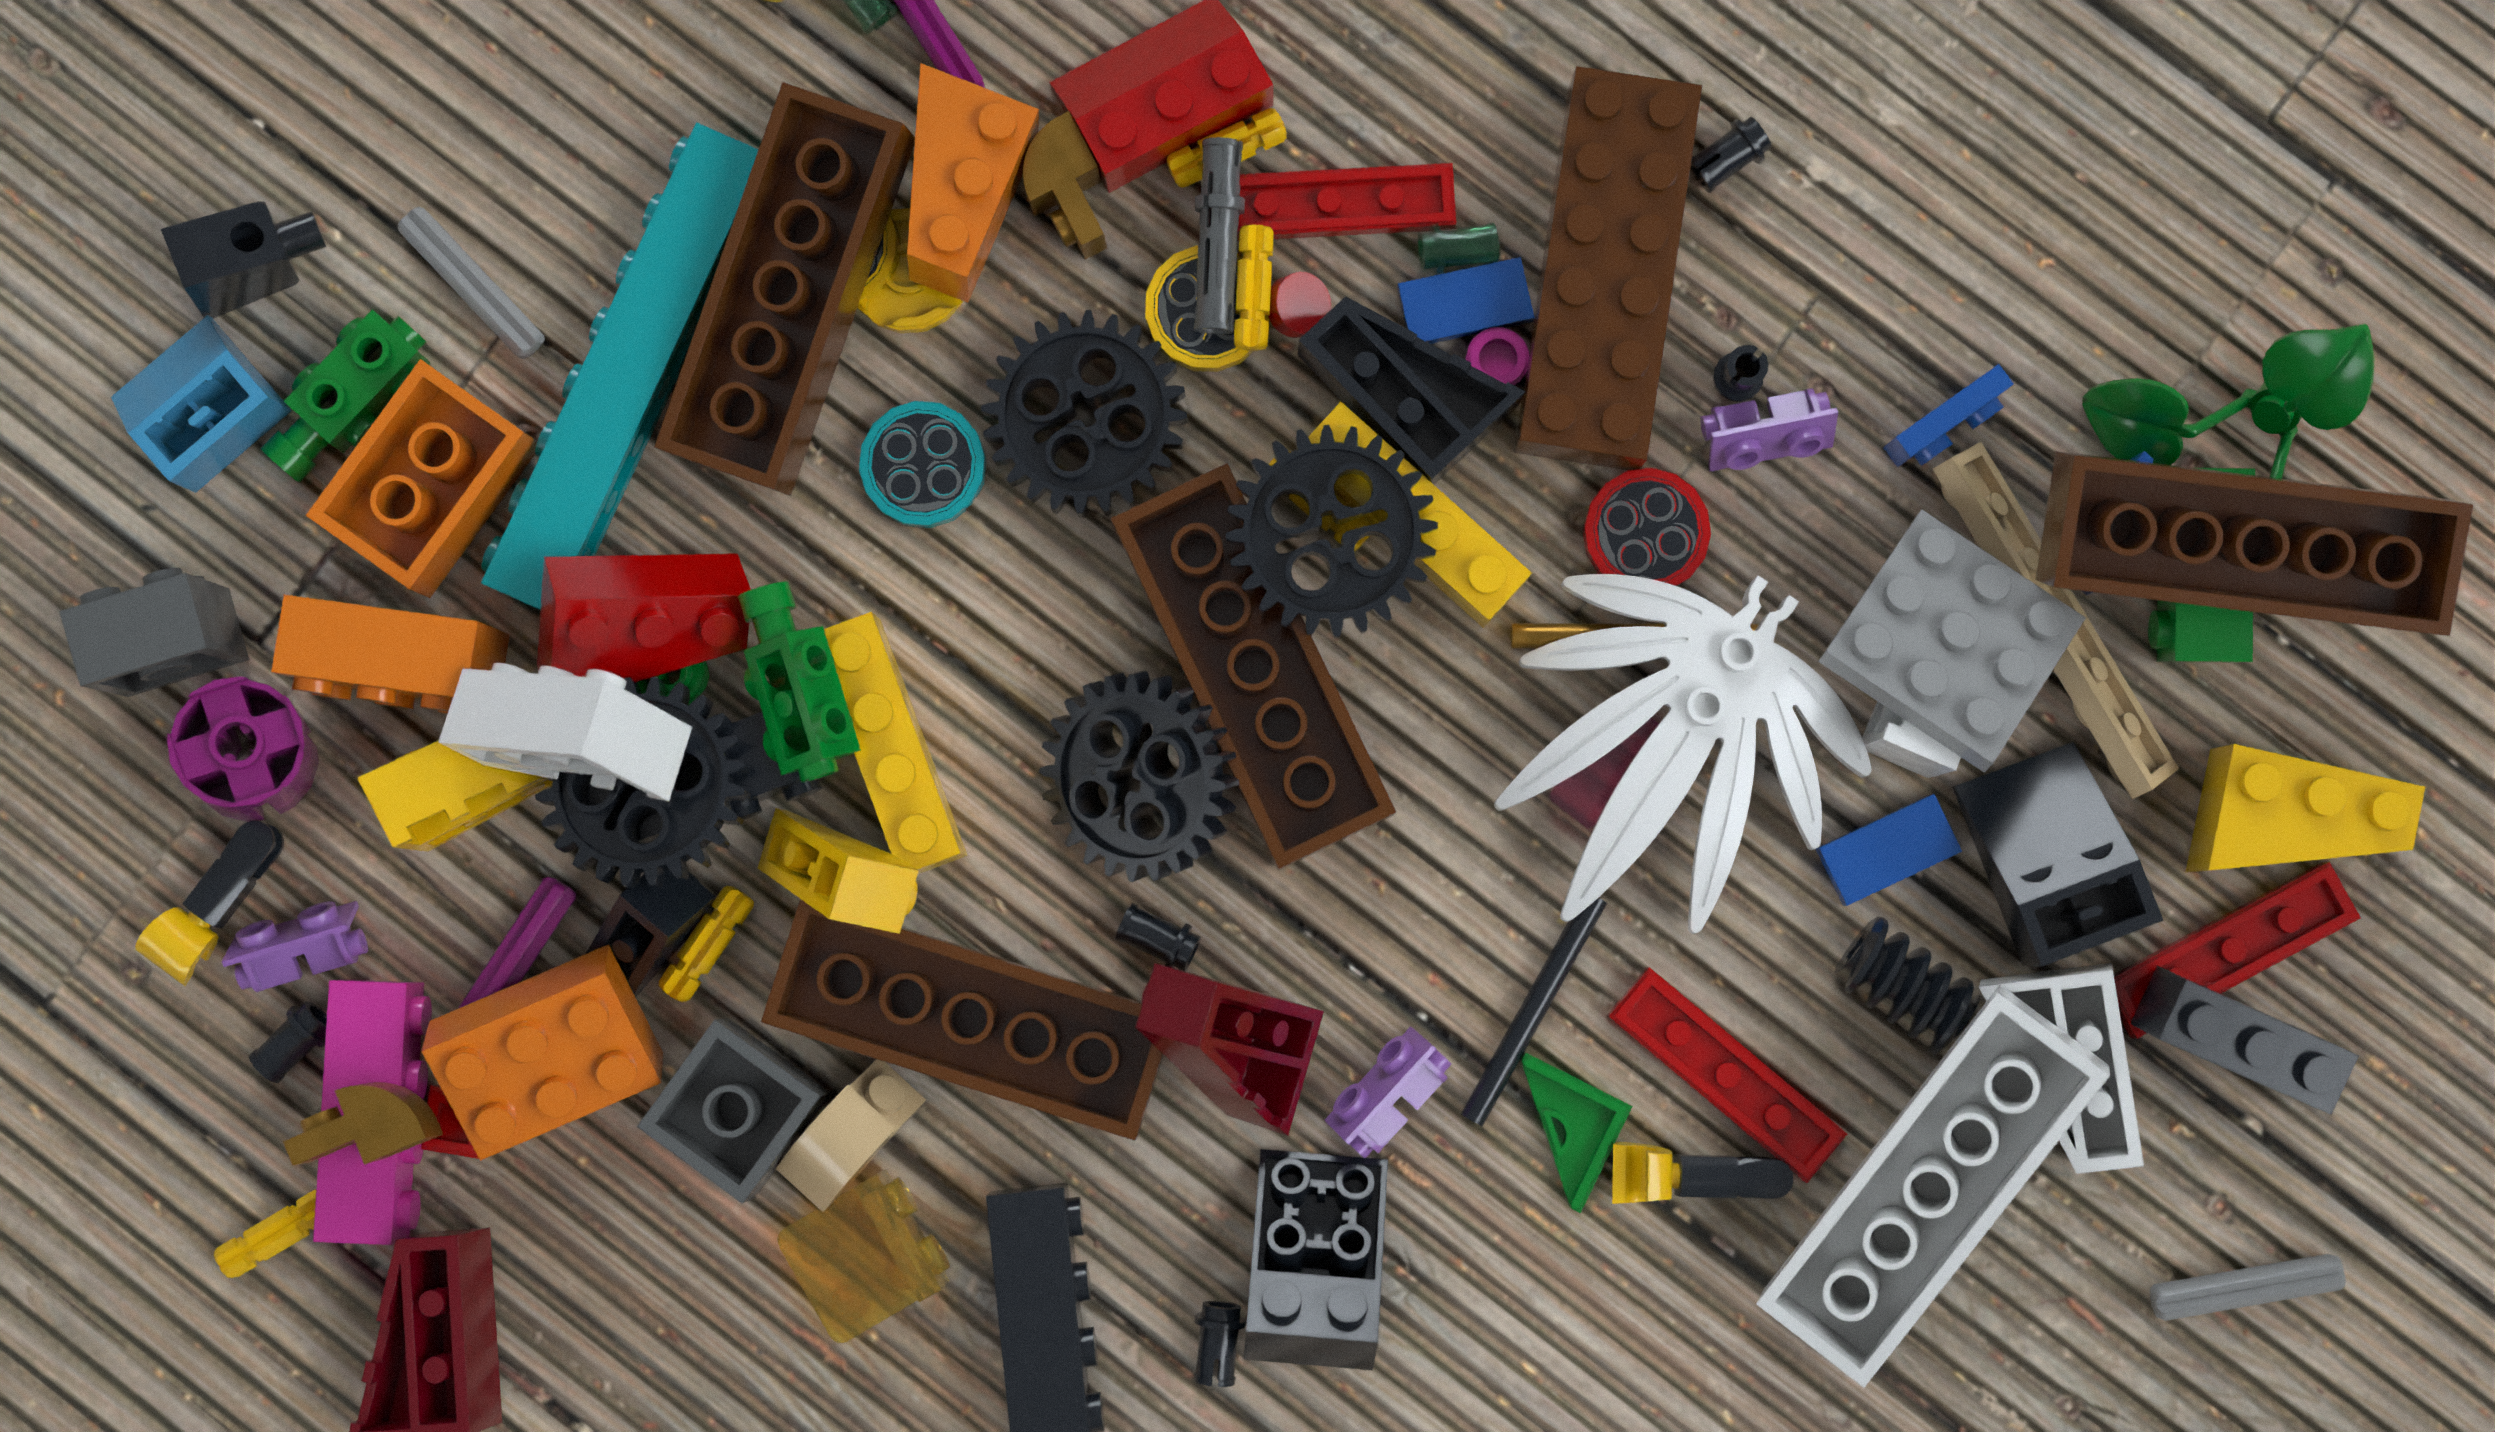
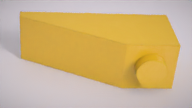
M775 808L757 868L828 919L900 934L905 915L911 912L916 902V879L919 871L893 854L790 811Z

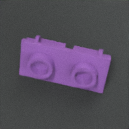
M1812 388L1768 397L1767 407L1771 418L1761 419L1755 400L1713 407L1710 415L1700 417L1704 440H1711L1708 462L1709 471L1725 468L1743 470L1753 467L1761 461L1786 456L1804 458L1817 454L1822 449L1832 448L1838 410L1837 408L1830 409V402L1826 392L1815 394Z
M332 901L322 902L306 908L294 920L274 925L272 920H262L247 925L235 934L236 937H234L221 962L224 967L241 962V964L235 966L237 983L241 989L244 990L252 987L255 992L301 979L303 973L296 956L302 954L305 955L313 975L357 963L358 955L368 952V944L363 931L360 928L353 931L350 929L359 908L358 902L354 901L337 907Z
M1410 1026L1402 1036L1393 1038L1382 1048L1377 1057V1063L1359 1083L1350 1085L1338 1096L1334 1103L1333 1111L1327 1116L1325 1121L1363 1158H1366L1373 1150L1379 1154L1382 1148L1408 1121L1393 1104L1402 1096L1418 1110L1436 1089L1446 1081L1448 1077L1444 1072L1452 1063Z

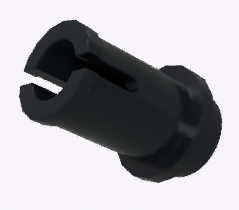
M1749 117L1744 122L1735 119L1731 122V131L1697 155L1692 156L1690 170L1697 181L1703 178L1704 181L1701 182V186L1708 193L1714 191L1719 184L1752 161L1760 164L1765 160L1764 153L1771 149L1772 145L1763 128L1753 117Z
M1743 345L1726 354L1718 361L1714 368L1713 381L1716 390L1722 397L1730 401L1742 402L1751 399L1759 392L1769 365L1764 352L1757 358L1754 355L1758 349L1756 346ZM1735 367L1743 369L1747 373L1748 378L1741 377L1739 381L1735 380L1734 376L1737 373Z
M1132 903L1119 925L1115 940L1120 943L1124 942L1166 962L1165 966L1176 967L1186 971L1199 947L1201 936L1192 933L1193 926L1187 923L1181 928Z
M306 1001L301 1007L291 1006L286 1012L288 1019L258 1049H255L249 1055L250 1062L254 1068L273 1083H279L285 1077V1074L299 1063L315 1046H325L327 1014L309 1001Z
M1205 1301L1202 1304V1312L1195 1315L1194 1322L1200 1325L1197 1365L1193 1378L1196 1383L1212 1386L1214 1361L1219 1359L1217 1370L1218 1387L1235 1385L1236 1377L1234 1374L1238 1334L1240 1329L1246 1327V1319L1240 1316V1305L1226 1301Z

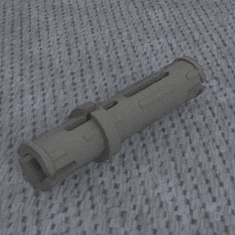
M1215 137L1202 140L1203 174L1201 195L1195 196V211L1200 213V238L1198 244L1197 302L1194 331L1205 334L1234 333L1237 229L1239 215L1244 214L1245 199L1240 197V166L1243 142L1232 138Z

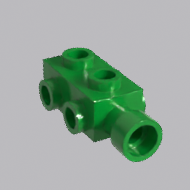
M372 309L364 318L358 317L353 319L338 334L336 338L337 346L320 364L313 363L307 366L295 378L291 387L293 392L284 402L300 417L285 433L277 430L260 449L283 471L300 483L317 466L313 459L328 444H331L343 454L351 445L355 448L418 361L421 359L428 365L431 363L418 351L427 341L399 316L388 324ZM382 345L380 358L371 363L365 362ZM337 391L338 398L336 403L328 409H321V406Z
M787 581L764 585L740 594L738 599L745 622H753L759 642L758 645L744 650L748 664L744 674V684L748 693L759 701L767 727L763 735V747L770 759L778 763L781 775L798 772L801 782L819 779L838 772L836 760L861 751L824 627L820 626L796 631L791 610L795 609L796 605L789 582Z

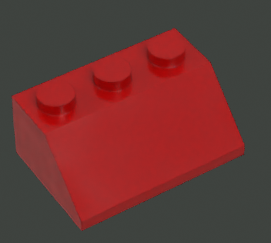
M1203 0L1049 82L1064 112H1070L1098 166L1100 178L1108 193L1167 163L1169 154L1188 145L1193 149L1197 147V141L1242 120L1244 122L1251 118V116L1273 106L1274 85L1244 30L1219 0Z

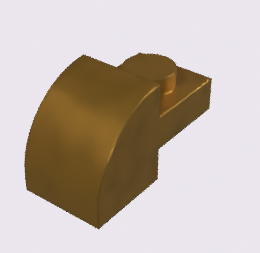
M1068 111L1047 123L1033 138L1024 159L1023 180L1034 216L1057 205L1059 209L1049 213L1062 242L1066 248L1077 243L1084 258L1087 259L1107 249L1104 232L1083 194V191L1101 183L1098 166Z
M375 1082L335 1090L344 1116H341L339 1108L336 1106L305 1118L299 1122L303 1133L283 1141L292 1166L315 1161L355 1143L363 1163L368 1164L384 1160L440 1136L443 1132L431 1108L417 1094L396 1084Z

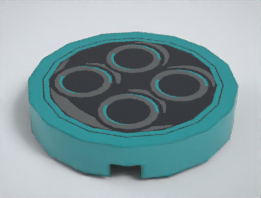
M913 401L891 408L872 424L861 445L859 472L866 494L883 514L905 526L933 528L955 521L973 503L975 497H978L985 482L987 459L978 433L961 413L941 403Z

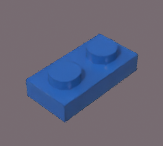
M2000 364L1996 365L1892 439L1883 447L1897 468L1913 456L1921 466L1953 444L1946 433L1966 420L1973 430L2003 409L2004 406L1997 397L2013 386L2014 383Z

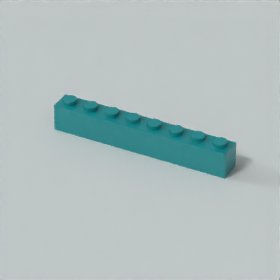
M697 122L689 138L682 136L675 145L669 161V171L673 173L663 194L655 193L645 209L642 226L646 229L637 250L630 249L624 255L618 267L615 281L620 286L610 307H602L593 320L589 332V341L593 342L583 365L579 363L574 365L565 380L562 390V397L566 399L557 421H549L538 438L535 454L539 456L536 466L530 478H523L512 493L508 511L513 515L502 537L496 536L492 539L484 553L481 569L486 573L481 584L541 610L544 557L596 555L680 375L759 149Z

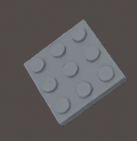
M1921 509L1818 662L1985 773L1997 759L2086 617Z

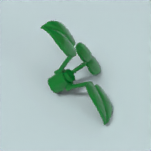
M2359 324L2338 329L2301 330L2280 337L2272 343L2262 360L2264 382L2258 391L2250 388L2246 389L2240 398L2193 424H2184L2189 412L2185 397L2174 388L2150 379L2129 378L2100 383L2083 395L2082 407L2099 440L2115 458L2129 460L2145 451L2154 459L2152 463L2166 465L2175 463L2182 454V437L2194 438L2244 408H2250L2252 420L2260 430L2269 434L2279 433L2280 435L2269 477L2282 479L2292 440L2298 432L2297 424L2302 418L2315 428L2332 430L2351 424L2364 410L2370 397L2375 366L2370 329L2367 324Z

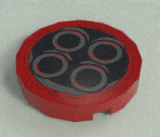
M1655 468L1629 470L1605 483L1589 504L1582 529L1586 555L1598 574L1643 577L1678 586L1691 578L1705 559L1711 538L1708 509L1696 489L1678 475Z

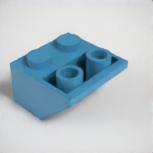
M209 315L204 317L111 396L127 433L167 480L195 493L292 411Z

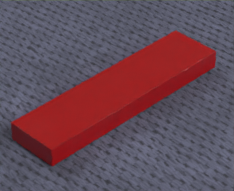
M1453 163L1240 174V197L1245 199L1244 214L1239 215L1237 241H1239L1241 227L1246 225H1263L1272 228L1274 232L1273 239L1455 230Z
M2321 862L2113 974L2120 1019L2130 1038L2138 1039L2147 1034L2130 1023L2157 966L2216 992L2223 993L2361 919L2331 863Z
M1647 967L1607 1014L1610 1020L1776 1160L1787 1164L1793 1174L1804 1183L1810 1181L1848 1135L1650 967Z

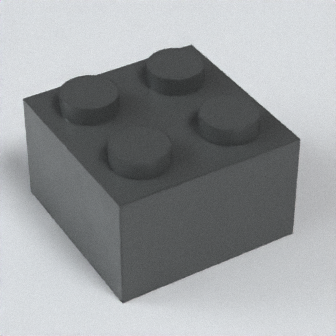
M168 568L149 573L142 577L143 586L120 592L119 587H106L84 593L79 597L81 605L59 611L79 684L82 687L130 697L249 660L230 589L204 579V576H193L183 573L181 568Z
M729 1018L715 1019L637 1127L743 1204L756 1198L776 1170V1167L800 1137L831 1092Z

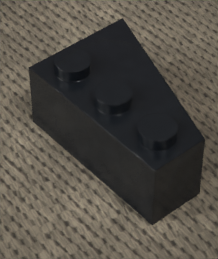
M1346 296L1305 333L1298 343V356L1331 391L1397 452L1402 450L1405 453L1404 458L1434 485L1519 406L1525 394L1524 390L1508 382L1505 384L1471 366V362L1454 353L1450 355L1418 338L1416 333Z

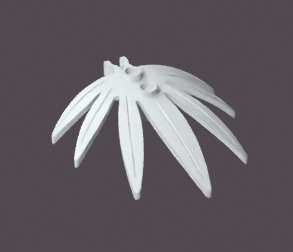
M1617 574L1577 575L1564 579L1561 584L1563 590L1594 606L1633 619L1662 623L1665 627H1617L1577 634L1524 654L1519 660L1520 667L1565 671L1598 670L1630 666L1662 658L1668 662V667L1625 688L1568 727L1516 776L1495 801L1494 807L1499 811L1508 809L1560 784L1617 747L1645 724L1662 706H1667L1669 712L1636 754L1605 805L1585 846L1560 913L1562 921L1568 922L1574 919L1591 905L1645 851L1684 799L1702 769L1716 739H1719L1722 745L1713 768L1702 809L1690 887L1688 931L1691 934H1695L1702 930L1728 878L1743 834L1754 777L1757 720H1762L1765 724L1774 768L1795 824L1809 850H1814L1820 846L1822 808L1819 781L1809 743L1793 710V706L1821 744L1849 770L1864 778L1871 773V764L1861 734L1849 711L1834 690L1803 660L1773 642L1777 625L1794 611L1799 603L1798 600L1788 595L1782 600L1777 611L1769 612L1765 615L1756 630L1753 631L1750 627L1751 622L1761 608L1759 596L1768 581L1760 576L1751 581L1742 599L1743 609L1734 616H1731L1722 608L1699 595L1653 579Z

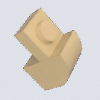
M876 1059L819 1114L793 1144L776 1167V1170L816 1207L824 1212L863 1172L878 1151L919 1110L926 1099L886 1062Z

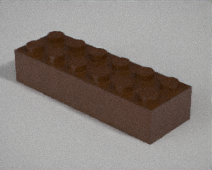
M1576 66L1568 88L1536 300L1535 318L1533 320L1529 347V362L1523 387L1525 394L1521 400L1514 453L1628 471L1641 469L1647 461L1702 85Z
M782 82L654 448L789 496L792 495L915 145V136L903 123Z
M2056 451L2035 580L2055 588L2450 636L2473 504L2443 498Z
M1228 463L1112 517L1111 521L1190 687L1194 689L1193 694L1199 706L1202 707L1210 704L1213 707L1207 719L1210 729L1217 727H1226L1227 733L1217 744L1221 751L1236 753V758L1227 764L1233 777L1239 779L1238 787L1278 870H1281L1393 816L1396 810L1312 636L1306 634L1305 622L1302 616L1298 614L1292 623L1285 628L1281 626L1285 607L1277 603L1271 609L1262 613L1259 610V606L1266 594L1263 587L1244 592L1241 588L1242 584L1253 572L1251 567L1232 568L1230 560L1244 552L1245 546L1226 541V533L1243 528L1244 526L1243 521L1235 519L1228 514V506L1237 504L1247 505L1243 494L1236 488V479Z
M801 899L761 1019V1023L1134 1141L1139 1135L1164 1056L1136 1028L1142 1008L1139 1001L902 927L900 934L831 920Z

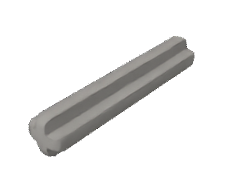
M416 207L400 220L398 231L515 355L521 359H526L542 346L545 338L541 331L424 208Z
M2324 1254L2154 1284L2150 1287V1300L2155 1316L2167 1321L2338 1291L2345 1287L2346 1279L2340 1258Z

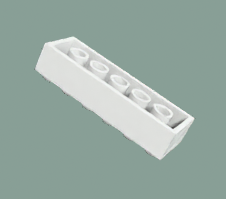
M1999 985L1766 1285L1756 1304L1864 1388L2109 1078V1065L2003 986Z

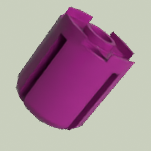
M242 676L216 679L191 692L188 696L190 699L176 714L171 734L168 732L167 735L169 761L182 785L222 816L245 822L265 820L262 805L267 802L280 815L295 807L312 787L319 761L317 746L307 735L312 731L292 702L270 685L248 680V678ZM239 725L240 730L249 740L257 742L255 750L249 749L252 754L241 761L237 759V756L242 746L235 726Z

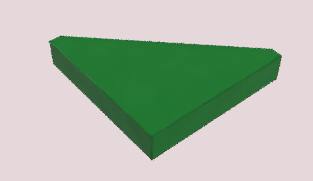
M1524 1052L1520 1062L1568 1205L1572 1210L1581 1213L1613 1148V1143L1616 1142L1633 1106Z

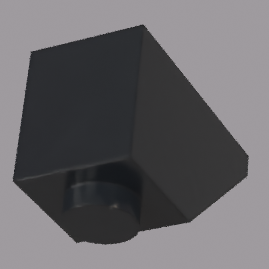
M666 869L661 889L650 886L645 874H643L635 890L627 888L619 895L586 954L609 944L635 997H637L691 935L715 896L690 872H688V880L683 882L677 879L669 869Z

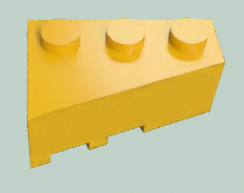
M438 741L404 754L384 766L357 777L392 847L425 852L433 850L552 786V781L541 776L482 765L438 743Z
M2237 744L2212 748L2209 752L2185 873L2413 850L2425 786Z

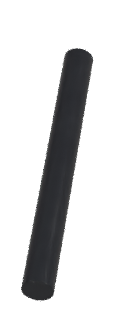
M1598 897L1579 915L1567 922L1464 1106L1461 1115L1483 1127L1605 909L1607 902Z

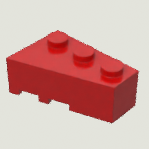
M738 553L544 557L537 654L538 671L540 666H550L570 672L577 677H585L587 670L596 669L615 674L624 680L630 677L638 682L747 649L750 622H745L738 596L751 590Z

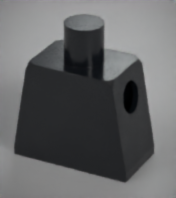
M257 201L161 229L185 291L202 316L206 317L209 315L212 318L296 285L299 282V278L291 259L327 247L312 211L276 223L264 201Z

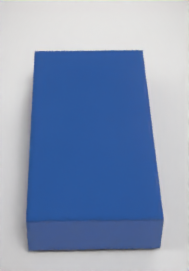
M1521 257L1402 282L1397 285L1405 327L1429 344L1479 334L1489 328H1508L1531 323L1535 318Z
M1935 794L1919 799L1816 848L1843 906L1857 902L1962 852Z

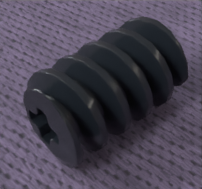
M1876 917L1853 940L1838 962L1834 973H1838L1844 968L1850 971L1844 989L1849 994L1865 983L1868 984L1871 988L1865 1005L1870 1009L1886 998L1892 1002L1887 1017L1889 1023L1894 1024L1906 1014H1910L1913 1017L1908 1032L1910 1038L1915 1039L1926 1030H1932L1934 1035L1929 1051L1937 1054L1948 1046L1966 1026L1979 1004L1980 995L1972 998L1974 985L1973 981L1968 978L1961 977L1950 984L1953 971L1952 966L1940 962L1928 969L1931 961V952L1925 947H1919L1907 954L1910 938L1904 932H1898L1885 940L1889 928L1888 921L1883 917Z

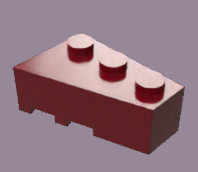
M1154 963L1150 981L1142 994V1008L1136 1028L1227 1116L1288 1136L1324 1011L1259 991Z
M490 1227L431 1231L396 1239L376 1321L381 1322L372 1360L366 1361L361 1382L366 1383L358 1419L351 1422L349 1432H480L502 1423Z

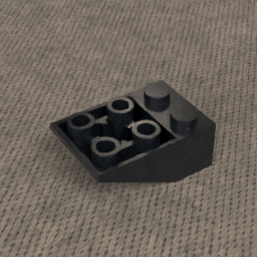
M2074 742L1952 787L2022 966L2042 967L2164 921L2139 857Z
M1260 1149L1243 1360L1373 1370L1379 1336L1388 1172L1387 1159Z

